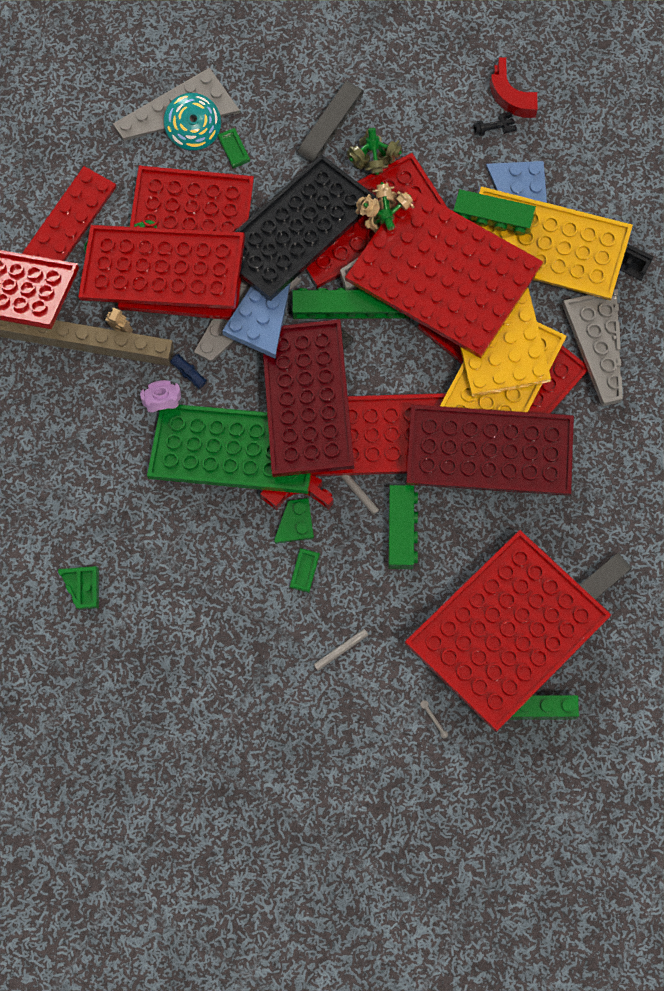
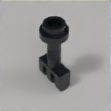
M512 112L501 113L498 117L499 121L483 123L482 120H479L473 124L474 133L479 136L485 135V131L502 128L503 133L506 134L517 131V127L513 125L515 121L512 118Z

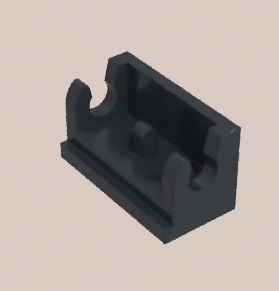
M627 244L620 271L642 281L654 256Z

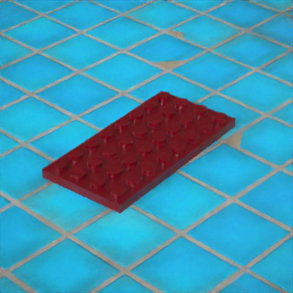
M341 320L283 325L281 327L276 359L263 353L272 476L280 477L355 469Z
M411 405L406 485L570 496L574 415Z

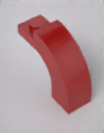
M499 57L498 64L494 65V74H491L490 89L493 98L502 109L512 112V115L536 118L538 110L537 92H522L513 88L507 79L506 58Z
M311 475L309 493L305 495L312 497L329 510L334 502L333 495L324 488L321 490L322 480ZM263 490L260 496L264 502L277 511L287 498L302 493Z

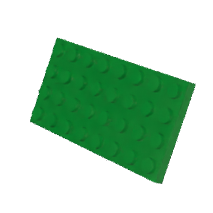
M178 405L174 409L167 408L159 411L147 473L148 479L302 494L309 493L311 473L280 477L272 476L267 412Z

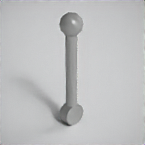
M426 700L421 701V708L426 710L440 731L441 738H447L448 732L443 730L429 709V703Z

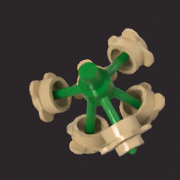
M381 182L380 185H377V189L372 190V192H376L375 199H371L372 196L368 194L367 197H361L357 201L356 214L360 213L362 216L367 215L369 217L365 221V227L372 229L374 233L377 232L382 224H385L389 231L395 228L392 221L394 219L393 214L400 208L405 211L409 207L414 208L411 195L406 192L403 194L399 191L396 194L391 191L394 186L389 187L388 183L384 184Z

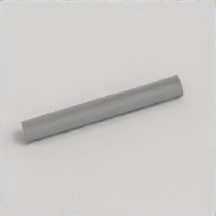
M350 475L340 476L367 509L375 515L379 509Z
M365 629L361 630L313 665L319 671L369 636Z

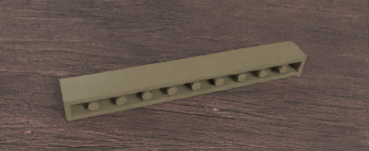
M0 320V337L171 366L170 361L173 357L174 345L173 341L169 339L58 320L55 321L52 329Z

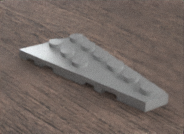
M614 289L611 300L586 295L564 300L562 303L602 407L620 403L623 399L622 377L620 374L618 289Z

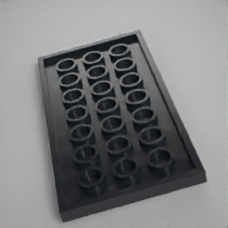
M321 154L235 231L244 232L245 234L240 277L271 301L363 217L360 213L356 214L357 201L361 197H367L368 194L372 196L371 199H375L376 196Z

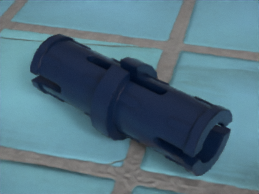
M179 353L170 361L182 373V376L190 380L198 390L207 383V380L195 370L196 367L193 364L190 365Z

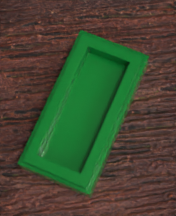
M235 128L217 135L233 169L250 162V158Z
M300 548L290 588L310 593L320 553Z

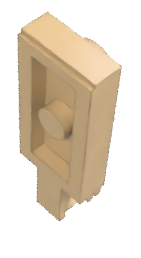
M112 308V312H108L105 319L109 326L116 331L132 333L133 329L130 326V322L122 315V311Z

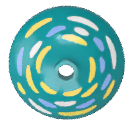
M185 93L173 99L168 105L164 115V128L167 136L176 146L188 151L201 150L216 140L221 128V116L216 105L208 97L198 93ZM195 116L197 121L191 122L189 118Z

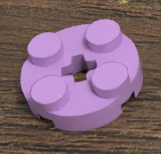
M160 380L150 383L145 391L143 388L140 396L142 404L147 408V411L156 412L158 410L178 407L181 391L177 383L173 385L168 380Z

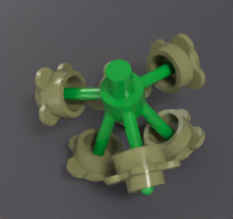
M369 128L366 130L364 137L359 139V144L363 147L360 149L358 146H350L347 151V157L355 167L359 169L365 167V171H371L372 174L379 175V173H383V169L388 168V165L395 161V157L398 158L402 154V147L399 140L397 142L391 141L389 146L382 143L381 136L376 135V128ZM368 151L373 152L374 161H370V156L367 154Z

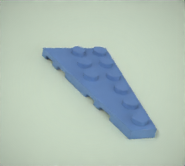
M543 161L486 164L487 171L497 191L547 203Z
M291 283L271 301L251 286L222 330L223 335L276 359Z

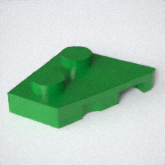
M309 498L288 501L274 539L275 544L314 539Z
M97 566L58 569V573L63 578L66 584L65 587L68 593L71 594L77 609L99 608V568Z

